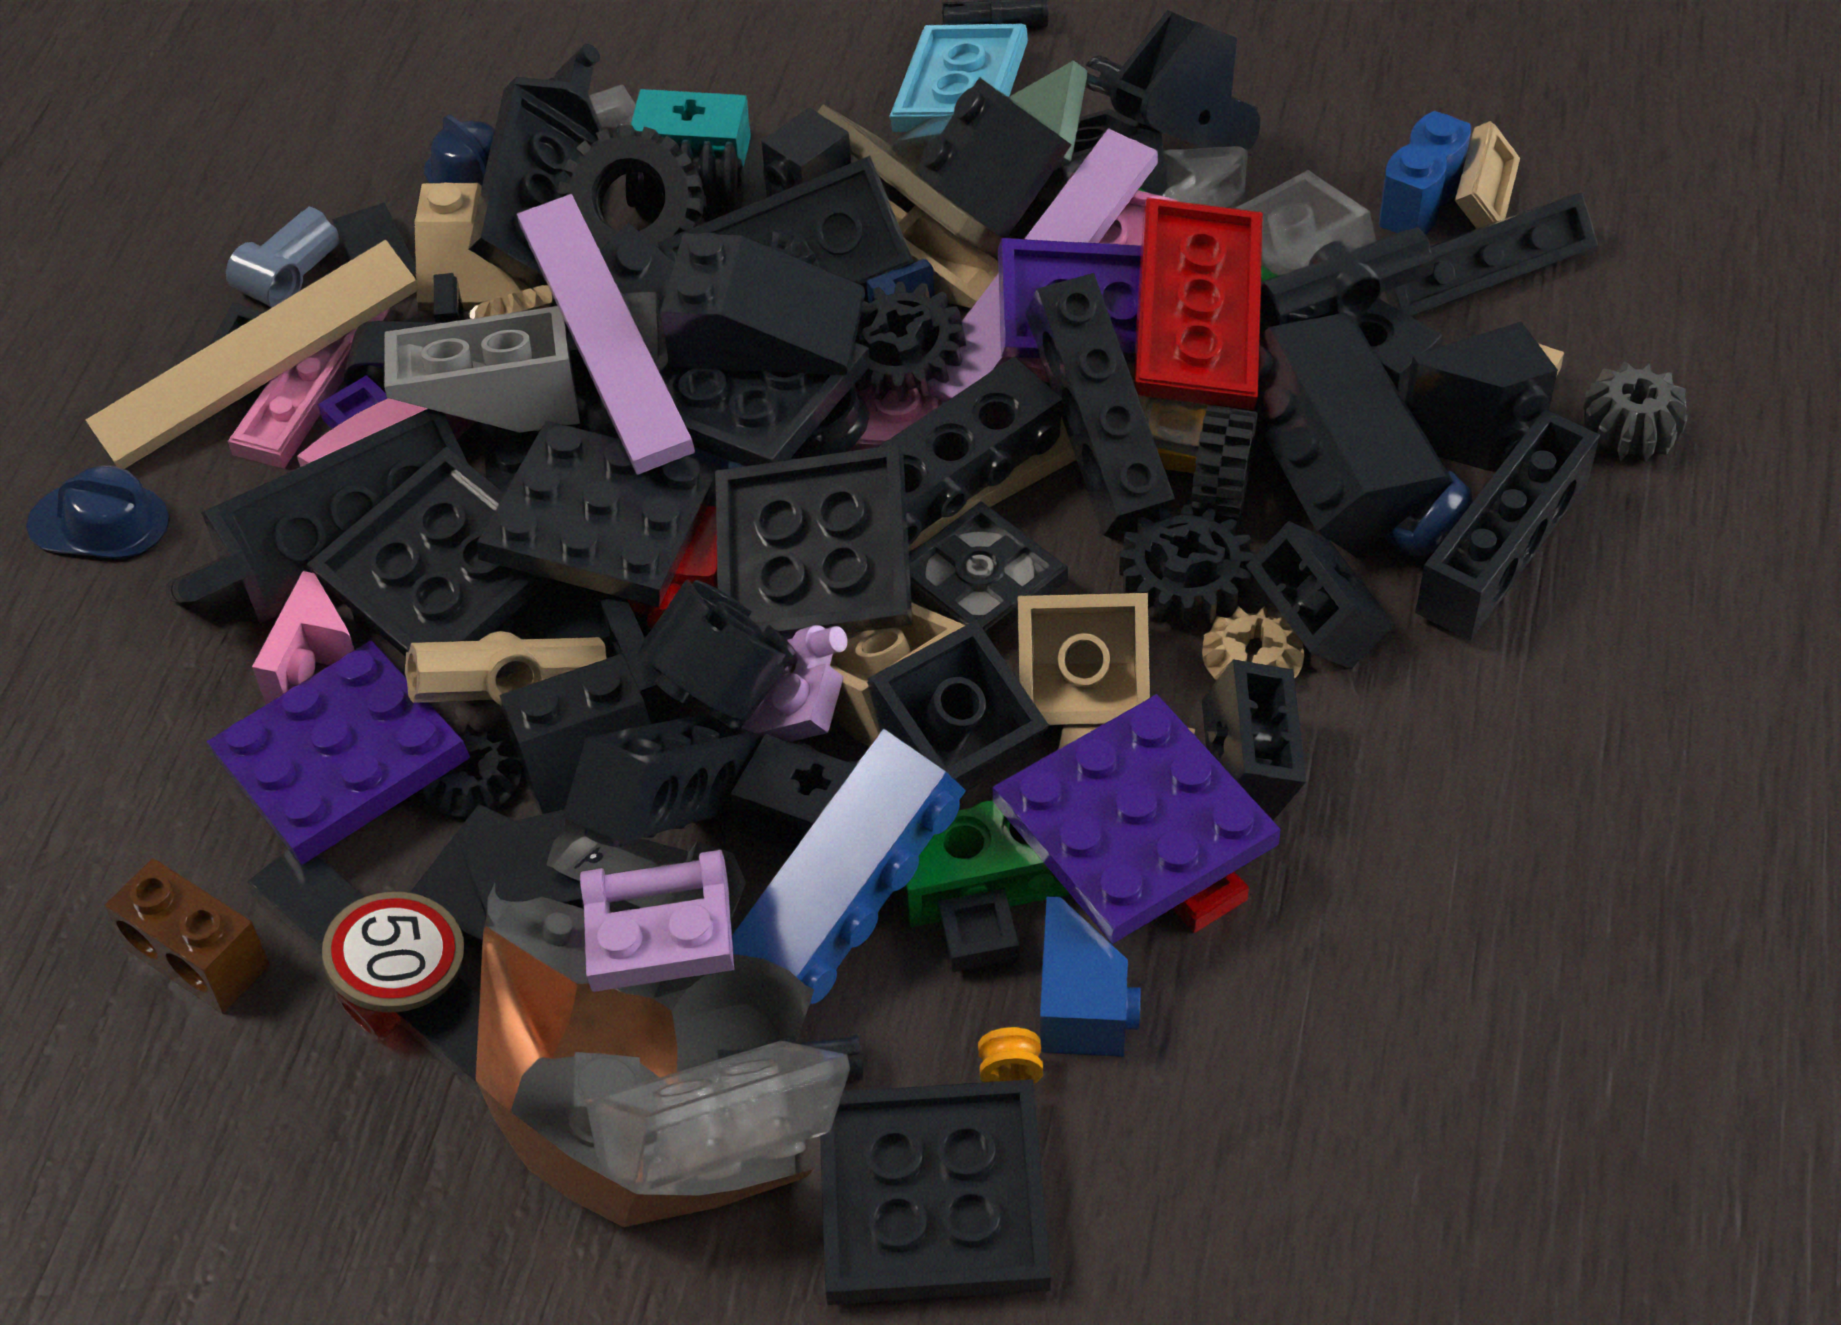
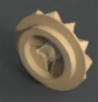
M548 285L529 288L480 303L469 312V317L474 319L548 308L554 297Z
M1238 606L1229 618L1216 616L1212 629L1209 633L1204 634L1202 649L1204 664L1216 680L1233 659L1247 661L1248 653H1245V646L1254 637L1260 638L1262 648L1259 649L1257 655L1253 656V663L1293 669L1294 679L1303 666V642L1284 617L1276 619L1269 616L1265 606L1257 614H1247Z

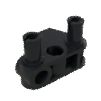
M1167 10L1123 66L1109 60L1105 56L1099 55L1091 58L1086 64L1087 67L1100 72L1099 77L1087 73L1086 88L1110 97L1115 111L1154 130L1234 159L1246 154L1253 147L1259 135L1261 125L1260 115L1257 111L1258 107L1232 97L1237 38L1210 26Z

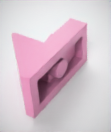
M302 572L252 666L266 705L286 693L289 689L311 678L314 674L315 662L332 665L346 654L355 651L344 622L315 573Z

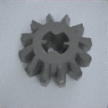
M1624 361L1617 371L1603 369L1596 382L1591 383L1590 390L1586 391L1583 409L1585 410L1584 426L1600 434L1597 446L1598 451L1613 448L1618 451L1620 461L1627 454H1635L1646 463L1654 452L1667 455L1675 440L1679 439L1680 433L1684 432L1688 418L1686 414V389L1673 384L1672 373L1659 375L1653 373L1650 363L1641 370L1634 369Z

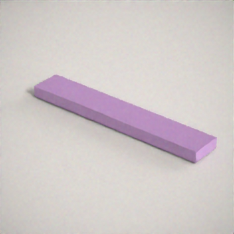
M1108 129L1025 239L1098 243L1158 164L1157 151ZM999 273L962 320L966 345L959 348L962 357L961 366L946 365L949 381L946 384L934 378L928 381L929 396L937 397L942 403H945L1012 358L1001 357Z
M572 194L518 213L517 216L521 229L636 474L638 475L695 453L692 438Z

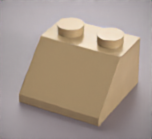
M1148 593L1018 596L1019 682L1049 725L1105 724L1150 698Z

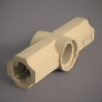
M502 631L490 633L480 641L411 643L409 652H406L405 665L408 696L413 703L494 700L502 706L500 694L607 659L604 642L599 637L521 640L512 633ZM519 661L513 673L507 677L496 678L497 672L503 665L508 662Z

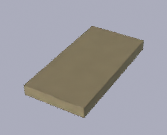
M823 104L818 111L819 114L849 132L850 152L854 157L860 160L871 156L876 171L882 179L955 236L998 259V247L1002 239L1000 236L933 188L915 171L918 167L880 137Z

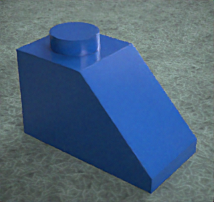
M1047 897L1040 1006L1041 1052L1124 1057L1125 1029L1139 1030L1141 988L1127 987L1128 959L1061 897Z

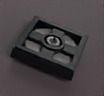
M982 501L909 554L911 596L930 611L965 626L977 620L990 640L1018 620V596L1050 595L1068 581V567Z

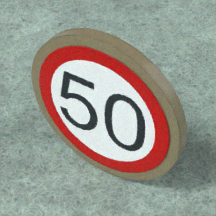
M407 892L373 894L350 904L331 922L323 940V966L331 985L348 1001L373 1011H408L436 1000L455 982L463 964V936L454 917L444 907L429 898Z

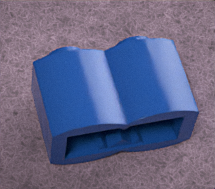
M1433 111L1422 117L1415 124L1411 132L1410 143L1397 150L1387 163L1379 227L1395 233L1418 227L1424 234H1427L1434 227L1439 217L1440 206L1452 200L1457 194L1467 157L1471 133L1470 123Z

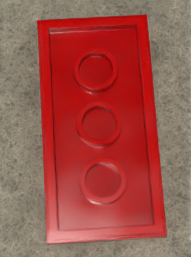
M1146 198L1143 210L1133 383L1138 396L1254 410L1258 398L1263 212Z

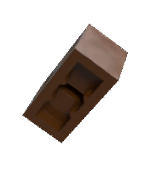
M154 858L104 905L127 951L222 1014L270 966L251 920Z

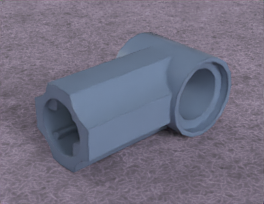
M309 206L262 246L253 242H246L240 245L232 253L227 263L226 280L231 287L273 308L298 293L302 287L303 275L340 244L337 229L330 224L324 213Z

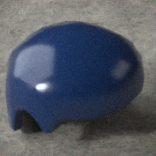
M1452 471L1448 472L1453 480L1384 536L1386 540L1406 556L1413 558L1431 557L1473 503L1470 488Z

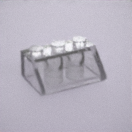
M778 1041L587 1099L585 1101L600 1174L636 1194L671 1195L676 1191V1182L697 1175L700 1180L725 1178L740 1172L742 1169L740 1161L762 1154L766 1159H778L798 1154L806 1149L805 1140L830 1132L850 1071L848 1057L841 1053Z

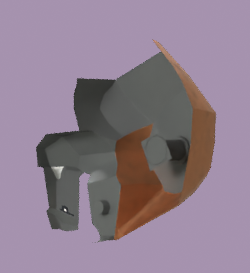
M566 819L563 832L553 842L547 866L553 867L562 874L580 881L582 871L603 868L605 874L608 875L699 860L700 853L722 849L697 841L687 851L642 838L626 842L623 847H612L587 838L584 835L586 827ZM722 850L727 873L731 920L746 881L734 854ZM494 883L488 897V910L483 932L476 1082L495 1122L527 1169L564 1196L622 1227L718 1208L806 1178L813 1171L809 1170L795 1174L793 1093L786 1094L784 1087L729 1093V1095L722 1096L720 1075L749 1072V1069L744 1067L719 1070L717 1050L724 1049L726 1051L780 1045V1038L793 1036L797 1042L814 989L804 985L789 970L768 960L733 954L734 970L592 992L586 977L584 909L544 897L525 902L500 900L495 894ZM703 888L625 901L641 908L704 899ZM625 1120L669 1157L668 1164L643 1182L640 1181L622 1138Z

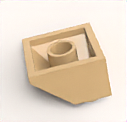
M478 183L422 184L415 217L416 281L419 287L417 291V305L419 311H434L433 275L454 273V277L457 276L464 310H472L474 306L530 288L528 285L468 250L482 186Z

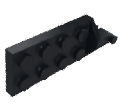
M584 44L555 73V78L545 80L515 77L503 90L468 250L528 285L530 288L548 284L521 229L517 214L561 198L558 194L559 182H566L568 175L563 169L568 159L575 162L580 156L576 148L585 140L589 145L599 140L596 133L603 130L588 94L593 67L600 60L598 50L591 44Z
M432 409L423 410L201 512L219 558L170 580L165 589L167 597L177 603L193 602L227 585L233 584L256 624H261L280 615L302 572L311 573L307 563L440 451L448 447L468 464L445 414ZM322 585L325 592H328L329 590Z

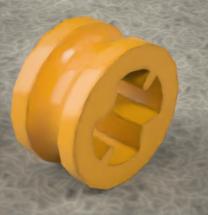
M1018 1027L1000 1028L982 1036L978 1041V1054L983 1060L980 1064V1080L982 1082L1033 1079V1084L1037 1083L1043 1076V1063L1038 1057L1041 1053L1040 1037L1033 1031Z

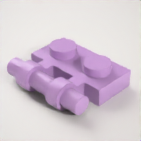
M820 625L800 629L792 639L787 640L794 649L795 654L742 728L761 735L762 739L765 734L788 742L828 733L844 677L831 668L830 663L832 655L842 652L847 646V636L844 630L838 626L827 629ZM796 664L794 672L790 673L792 665Z

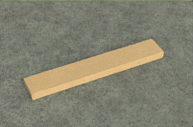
M384 240L86 419V422L115 465L125 469L419 290L417 281L389 243Z

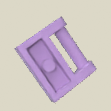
M722 850L700 853L698 861L606 875L603 868L581 872L580 882L585 923L586 977L592 992L734 970L728 882ZM703 888L704 899L610 913L611 902Z

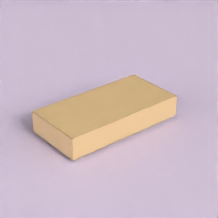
M1491 121L1474 128L1455 198L1456 203L1476 229L1505 219L1520 157Z

